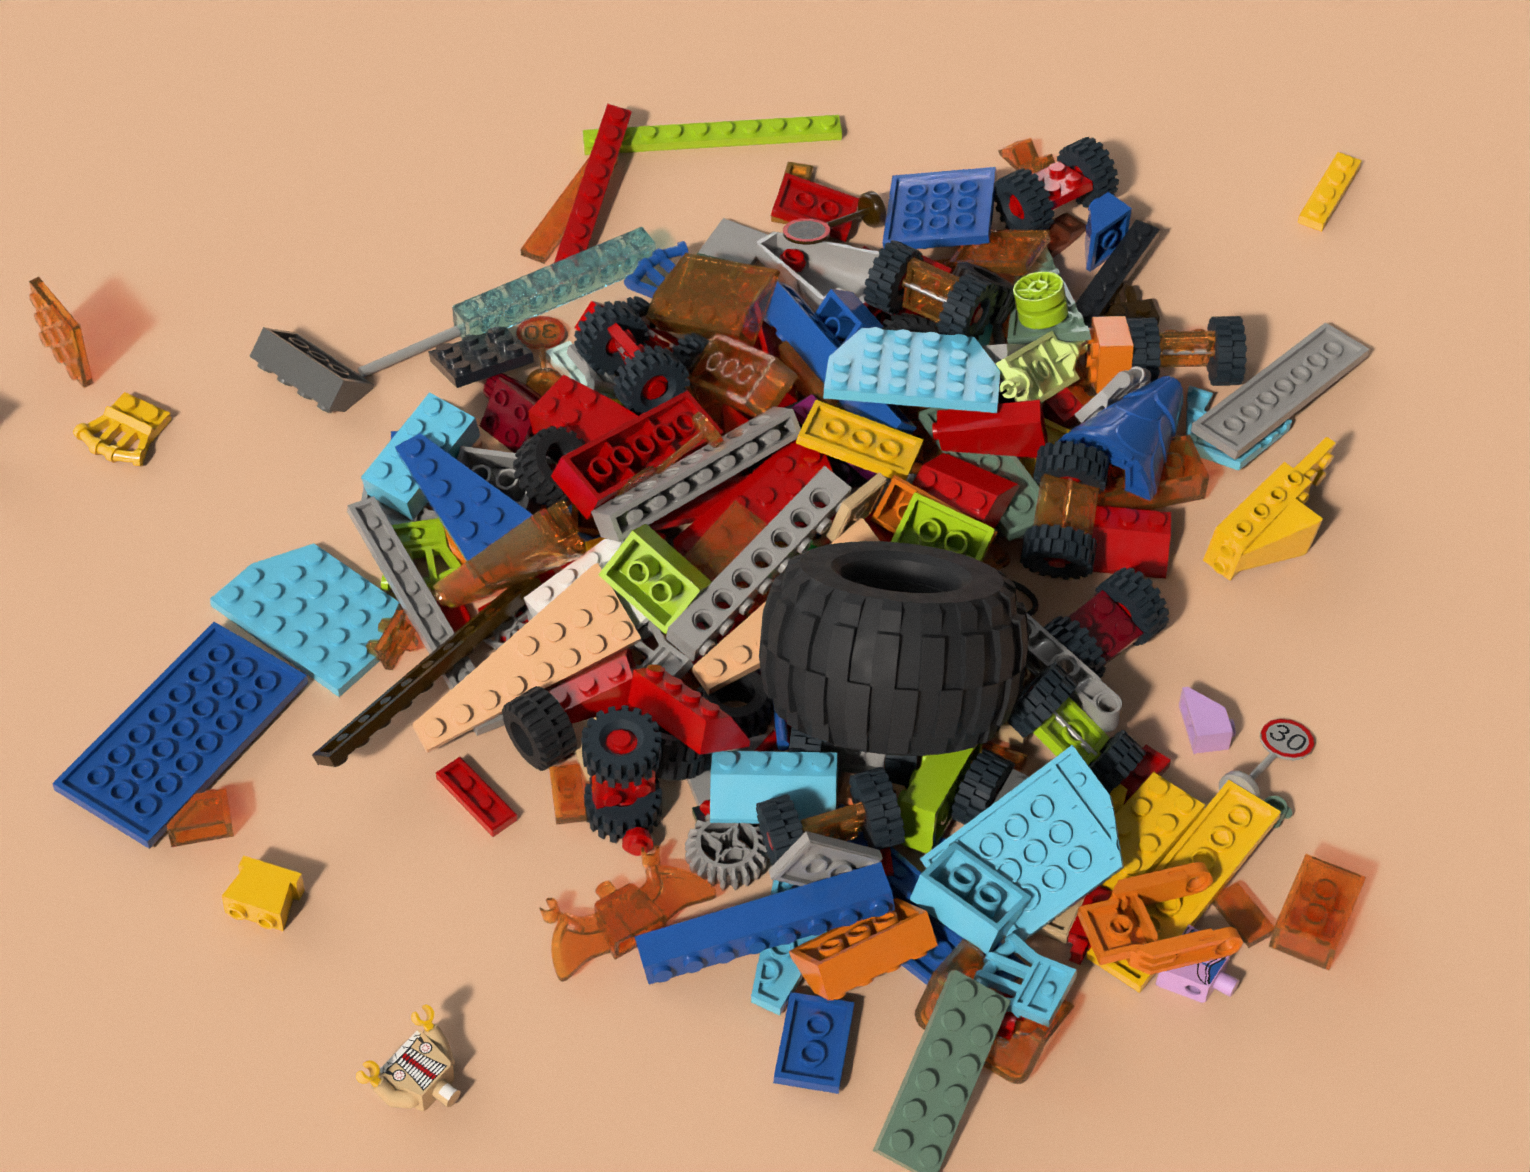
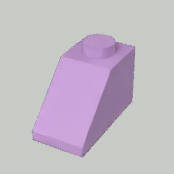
M1182 687L1179 708L1193 754L1229 750L1231 738L1235 737L1236 730L1233 719H1229L1226 708L1190 687Z

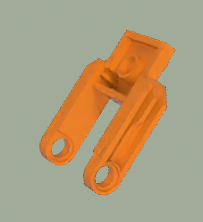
M1194 862L1118 880L1109 900L1078 907L1077 915L1099 965L1126 959L1129 966L1152 975L1227 957L1236 953L1242 947L1243 941L1237 928L1225 927L1217 930L1209 928L1158 940L1157 931L1145 907L1155 903L1198 894L1206 890L1213 882L1206 864Z

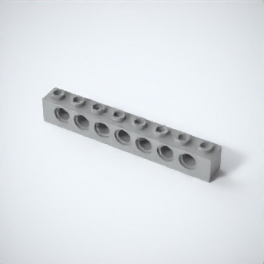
M774 406L594 509L591 513L601 538L618 542L624 540L632 530L643 524L649 525L794 441L801 430L794 410Z
M824 466L668 627L666 639L693 662L700 655L704 657L714 647V640L720 634L725 636L735 624L733 620L740 613L745 615L755 603L753 599L759 593L764 595L773 584L772 579L778 573L784 574L788 561L793 556H796L798 552L802 554V552L807 551L813 542L811 539L817 533L821 535L828 529L832 523L830 519L838 512L842 502L850 496L852 488ZM822 502L826 505V507L819 508L816 507L813 503ZM798 521L804 522L807 527L800 528L794 523ZM775 542H785L788 547L780 548ZM758 561H763L767 563L769 567L760 568L755 563ZM740 581L746 582L750 587L743 589L735 583ZM725 602L730 607L727 609H721L716 605V603ZM699 622L707 623L710 626V628L702 630L698 628L696 624Z

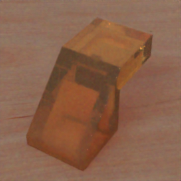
M1031 138L1018 140L998 150L1000 156L1015 170L1025 168V170H1031L1032 174L1055 163L1052 154L1038 156Z

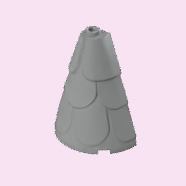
M772 232L756 242L758 260L780 282L791 286L815 311L830 289L853 292L864 304L865 294L863 292L867 287L865 280L869 278L868 271L874 265L873 260L879 256L878 251L825 241L810 245L796 244L786 240L783 233ZM796 249L803 253L806 263L805 268L801 272L796 273L779 259L785 250Z

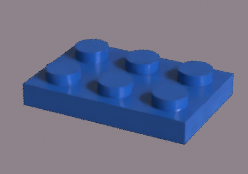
M790 992L773 1083L839 1094L855 1002L827 1000L819 996Z

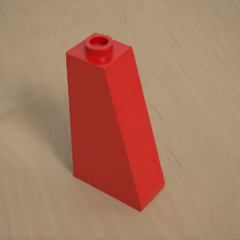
M1040 400L998 404L997 413L954 409L937 410V422L932 423L934 440H939L941 451L1037 458L1039 447L1045 446L1048 443V433Z

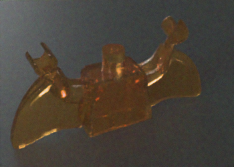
M655 845V853L647 854L644 847L641 848L642 865L647 868L645 870V883L640 888L635 884L629 883L617 890L611 881L602 882L595 890L600 899L594 904L593 914L576 916L569 912L562 913L557 901L554 898H547L546 902L550 910H544L541 907L539 910L546 923L552 924L558 921L553 932L551 944L552 962L558 979L562 982L568 980L593 958L611 953L612 957L616 960L636 949L637 944L634 936L666 927V921H669L680 910L715 899L717 896L716 889L694 873L673 866L660 865V848Z

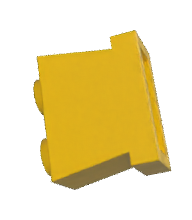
M243 855L238 864L240 873L222 894L225 913L237 920L246 919L255 922L265 929L274 928L284 931L293 900L300 901L305 891L302 873Z

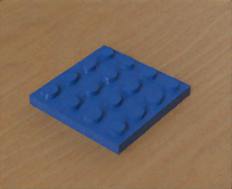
M996 167L892 175L882 242L883 248L885 249V244L890 243L891 240L901 242L914 249L990 243L995 201L994 183L997 181Z

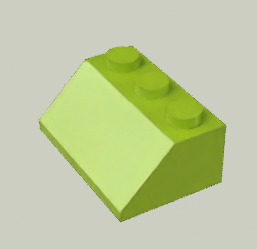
M914 492L891 542L939 548L963 554L982 562L995 529Z

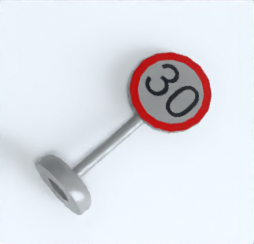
M1287 719L1269 721L1260 732V742L1269 752L1268 756L1250 775L1242 771L1226 773L1219 781V791L1230 780L1260 798V790L1255 779L1276 757L1294 761L1304 759L1310 755L1314 748V737L1306 727L1295 721Z

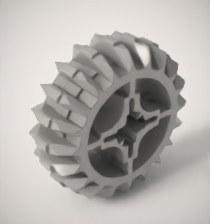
M709 814L706 815L705 822L697 820L695 829H690L688 839L685 842V860L689 864L691 874L697 873L699 882L708 879L707 884L710 888L716 883L720 884L722 891L726 885H731L736 890L738 883H742L747 887L750 883V878L757 880L760 876V871L765 870L766 862L769 858L757 824L710 823ZM703 851L707 852V853H708V856L714 858L715 861H713V860H711L709 857H707L706 854H705Z

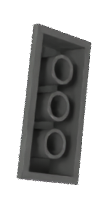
M263 327L249 356L258 362L257 366L268 373L273 372L278 376L277 380L287 386H294L298 389L297 393L300 396L309 400H315L318 402L317 407L327 413H332L333 411L346 412L374 387L373 383L296 332Z

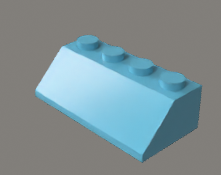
M720 751L712 753L710 823L759 824L756 803L786 794L793 801L801 824L814 825L836 818L838 793V754L836 752Z

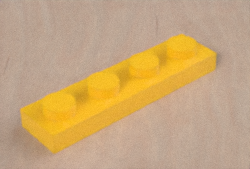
M1337 152L1301 211L1298 223L1322 232L1359 171L1362 160Z

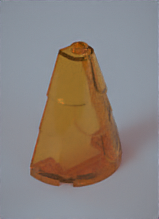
M563 500L555 503L547 510L545 508L539 510L433 585L436 590L434 594L438 602L443 607L448 606L451 609L487 598L497 591L534 579L535 576L561 567L585 555V541L577 534L580 529Z

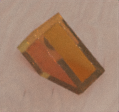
M226 788L196 793L167 824L171 847L234 837Z

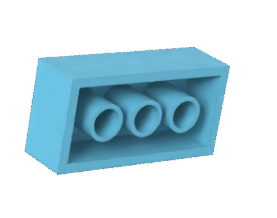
M430 392L361 476L367 495L374 496L376 500L411 520L415 519L428 501L397 454L395 446L421 433L457 459L461 446L472 447L481 436L475 417Z

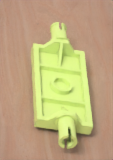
M1050 331L995 363L1000 370L1001 378L1004 380L1000 385V392L1007 389V392L1002 395L1005 398H1014L1015 402L1031 400L1044 402L1080 379L1075 371V366L1079 356L1087 352L1088 344L1083 347L1081 346L1082 343L1086 342L1085 340L1074 342L1060 341L1056 338L1054 332Z

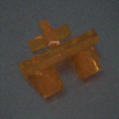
M396 610L392 618H382L378 624V632L383 633L379 640H369L366 645L367 652L375 656L376 660L381 661L385 670H393L400 656L405 651H415L419 644L418 639L414 635L416 630L406 621L404 610Z

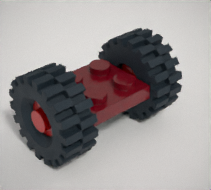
M1124 567L1099 584L1095 589L1097 593L1068 617L1058 616L1043 628L1101 678L1106 671L1104 666L1132 644L1134 646L1145 644L1167 626L1169 618L1166 616L1169 615V609L1164 607L1167 604L1165 598H1160V590L1158 587L1154 589L1152 586L1153 582L1149 578L1145 580L1143 578L1144 574L1140 571L1135 574L1133 568L1126 569Z

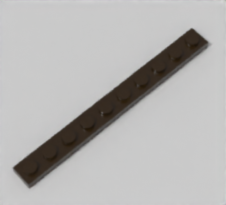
M520 577L315 751L312 756L317 765L337 767L348 760L349 754L356 748L366 745L370 741V736L377 730L388 726L391 723V718L412 705L413 699L420 693L430 690L434 685V681L441 675L452 671L454 664L461 658L473 653L475 646L482 640L491 637L498 626L511 620L515 616V612L523 605H526L524 597L542 585L539 578Z

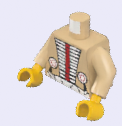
M422 1005V1009L427 1015L425 1021L420 1019L416 1011L411 1015L412 1022L415 1025L424 1027L425 1030L423 1032L418 1029L381 1068L372 1060L364 1062L363 1066L369 1070L370 1077L362 1070L356 1073L357 1081L361 1084L370 1082L372 1084L371 1089L390 1107L416 1108L420 1111H425L436 1100L447 1107H451L460 1096V1091L451 1085L455 1079L453 1068L455 1060L445 1035L438 1024L432 1023L435 1015L430 1005Z

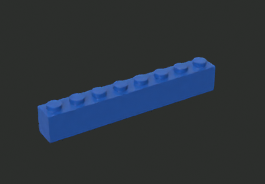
M775 280L755 304L762 312L760 317L767 324L777 329L775 334L783 342L791 345L792 354L799 360L805 361L808 365L806 367L807 371L815 378H820L823 382L822 388L824 389L829 356L843 344L791 286ZM839 400L837 403L845 411L910 435L917 428L895 404Z
M879 862L634 937L645 975L650 985L656 982H666L673 977L686 973H695L703 968L719 963L725 964L745 955L758 954L765 949L778 945H788L795 940L811 935H821L825 931L841 926H850L857 921L867 918L880 917L887 912L894 911L895 906L889 882L882 863Z

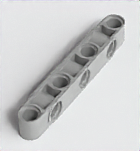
M1027 614L1029 641L1026 668L1038 677L1043 670L1056 661L1078 683V686L1069 697L1104 732L1115 730L1118 727L1121 714V698L1103 683L1098 675Z

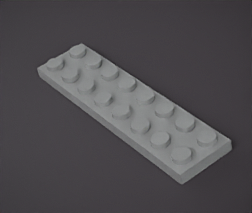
M1325 322L1193 422L1191 432L1236 460L1365 360L1370 349Z

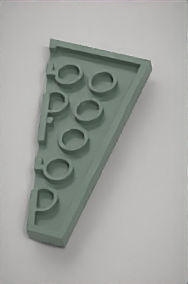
M1045 243L1018 246L1014 285L1022 277L1035 272H1052L1061 277ZM1064 281L1068 305L1067 317L1061 323L1050 328H1027L1019 321L1015 302L1010 311L1008 344L1028 345L1050 331L1054 332L1058 340L1064 342L1091 340L1090 330L1085 325L1081 313L1078 312L1076 303Z

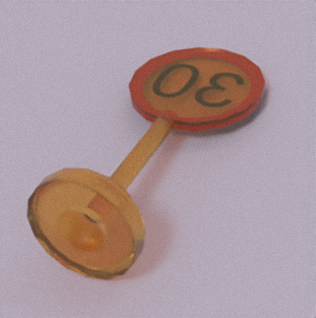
M549 316L529 318L523 321L516 331V337L526 347L539 349L540 368L528 375L526 385L541 396L562 376L557 370L547 368L545 349L559 344L564 339L565 328L558 319Z
M698 411L692 417V424L698 434L658 467L649 466L634 475L623 486L617 496L626 493L655 474H661L702 439L711 447L719 448L724 444L723 438L712 423Z

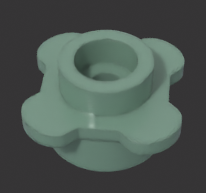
M1269 796L1264 800L1281 811L1279 820L1272 828L1280 827L1284 819L1291 818L1292 810L1287 806L1283 798Z

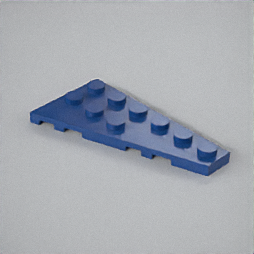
M421 433L395 446L397 454L477 578L555 535L551 527Z

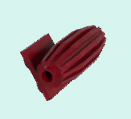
M501 373L488 378L483 386V393L489 399L479 426L513 453H516L521 448L520 446L528 440L529 436L535 435L532 432L528 411L542 396L528 385Z

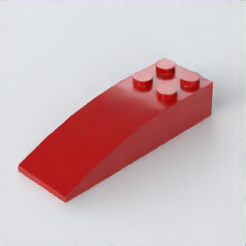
M564 374L528 411L533 434L550 426H555L556 429L561 426L565 427L568 433L570 431L577 433L576 437L578 439L582 438L586 443L638 417V415L617 402Z
M687 390L562 456L551 478L583 516L589 520L593 517L591 511L715 441L724 432ZM649 466L657 467L654 470L649 469L640 473L639 475L634 477L627 485H625L634 475L639 473L641 470Z

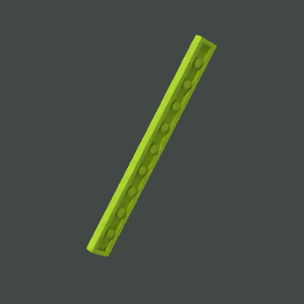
M839 115L627 127L619 153L842 140V130ZM599 129L583 130L585 155H590Z

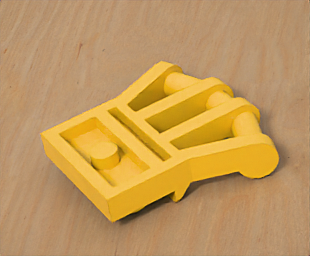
M124 392L111 407L107 406L102 416L87 424H78L74 428L73 434L78 440L84 441L91 453L95 455L102 454L106 460L112 463L122 461L131 462L134 466H142L150 443L172 419L170 412ZM107 428L106 431L99 438L93 436L94 434ZM121 431L126 433L116 445L109 446ZM137 439H140L137 449L127 451Z

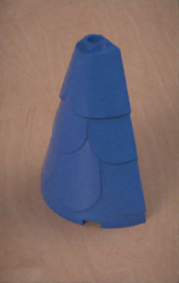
M1163 376L1128 393L1122 400L1108 406L1096 416L1073 428L1058 441L1067 444V441H1072L1076 445L1083 443L1086 444L1085 447L1093 446L1097 448L1096 451H1103L1105 453L1104 456L1109 457L1110 464L1125 470V490L1151 501L1157 493L1164 463L1167 462L1172 437L1176 435L1183 405V388L1181 383L1176 378L1170 376Z

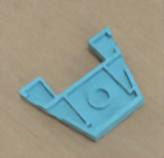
M1191 385L1188 387L1186 398V453L1239 471L1290 430L1292 420L1287 419L1234 460L1191 432L1192 423L1207 413L1206 410L1212 401L1213 393Z

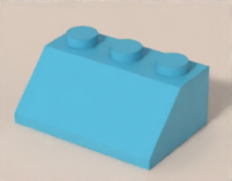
M955 842L920 874L910 897L912 902L926 910L930 915L985 954L991 952L1001 942L1031 899L1030 895Z

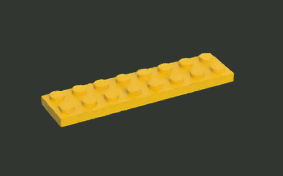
M1230 780L1224 784L1153 871L1194 862H1203L1213 878L1212 884L1203 892L1145 906L1157 931L1158 940L1180 936L1188 925L1194 926L1279 820L1281 811ZM1092 947L1087 952L1088 960L1139 993L1155 975H1149L1129 966L1126 959L1099 965Z

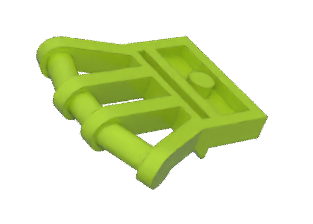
M439 518L391 525L412 561L415 558L426 557L429 577L422 578L427 587L431 588V591L439 590L440 586L454 579L459 581L466 577L463 567L447 547L444 527ZM441 555L450 569L437 575L433 556ZM383 575L381 590L390 591L391 587Z

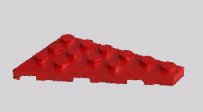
M797 439L783 446L673 539L674 549L693 566L743 551L824 466L832 471L826 454L796 444ZM822 502L813 503L816 507L819 508L826 507V505ZM836 514L830 519V520H832V522H833V520H834ZM798 521L794 523L800 528L807 527L804 522Z

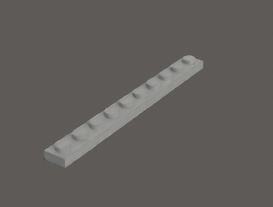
M373 496L347 505L348 515L429 654H431L454 634L453 629L376 498ZM466 656L454 664L452 671L442 675L449 689L452 690L475 667L470 658ZM500 714L473 729L478 736L504 726L503 715Z

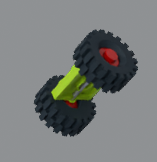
M1055 661L1023 689L1014 714L1011 713L1007 722L1023 738L1033 732L1056 757L1073 745L1110 794L1137 767V764L1145 756L1146 751L1125 730H1121L1114 737L1110 738L1069 697L1078 686V683Z

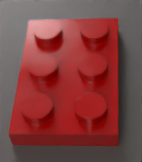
M785 172L770 216L787 222L811 218L826 223L856 212L859 198ZM853 220L830 228V237L846 242Z

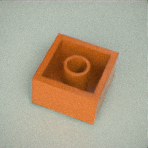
M1125 316L1092 317V327L1089 328L1091 340H1087V344H1090V350L1085 353V367L1089 368V383H1094L1096 393H1099L1119 372L1129 371L1132 368L1134 345Z

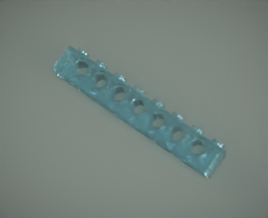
M639 227L453 305L454 326L459 328L461 338L468 335L486 333L488 329L496 326L506 327L507 329L621 281L630 274L632 275L638 266V261L652 256V252L656 250V243L643 227Z

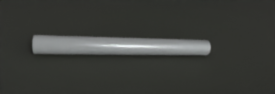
M454 326L359 367V374L362 377H366L461 336L460 330L457 326Z

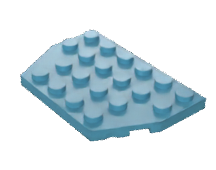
M878 327L861 328L829 356L823 398L997 413L1000 370L975 337L962 334L945 335L935 332H910L904 329L896 331L884 330Z
M314 543L252 563L210 598L211 607L338 697L381 661L384 653L383 648L393 629L392 624L397 619L400 611V605L396 599Z
M1073 745L920 858L924 866L928 868L955 842L1030 895L1029 903L1006 934L1008 936L1014 933L1023 941H1026L1124 868L1112 797Z

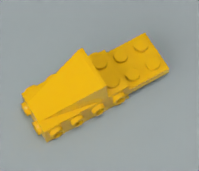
M1326 436L1294 468L1284 461L1216 527L1203 561L1210 565L1218 574L1231 581L1240 571L1305 555L1309 551L1323 520L1322 517L1305 506V503L1310 497V494H1308L1312 485L1318 486L1326 476L1324 469L1327 468L1334 458L1331 453L1336 443Z

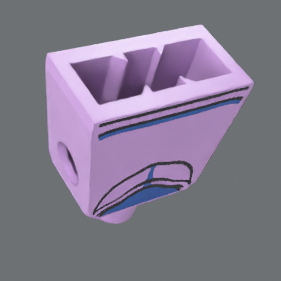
M1188 925L1182 935L1198 930ZM1230 956L1160 972L1158 973L1156 985L1204 1003L1208 1000L1214 989L1231 997L1240 980L1225 973Z

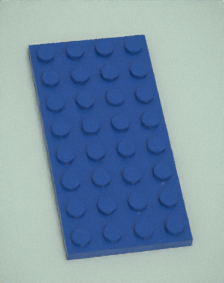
M213 622L52 783L54 791L150 849L308 683V677L301 671L218 623Z

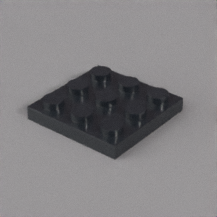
M501 326L492 327L486 333L480 335L465 336L462 338V341L453 344L444 343L438 345L435 350L428 352L430 362L456 388L534 363L532 351L506 327Z

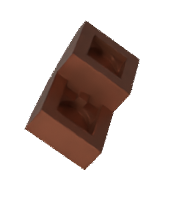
M1067 212L1054 218V222L1050 225L1049 229L1032 237L1030 244L1045 243L1052 258L1070 246L1086 230V224Z

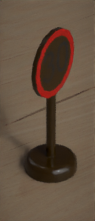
M868 191L861 194L858 200L857 212L826 223L811 218L793 220L783 227V236L786 240L796 244L810 245L821 243L830 236V228L860 217L869 227L876 228L882 226L886 221V209L881 197L874 191Z

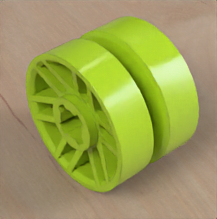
M1035 272L1022 277L1015 283L1013 287L1014 298L1017 305L1018 318L1023 326L1031 329L1050 328L1061 323L1067 317L1068 305L1064 284L1058 274Z

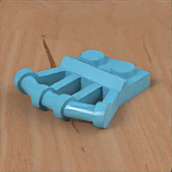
M1011 933L1005 938L1004 944L995 951L986 954L983 960L985 965L982 970L976 972L973 979L988 988L991 987L1013 996L1014 998H1007L1011 1001L1006 1012H1012L1017 1018L1022 1016L1050 1027L1077 977V970L1037 954L1016 934ZM1013 952L1018 953L1032 966H1026L1007 957ZM1002 970L1024 980L1020 985L994 973Z

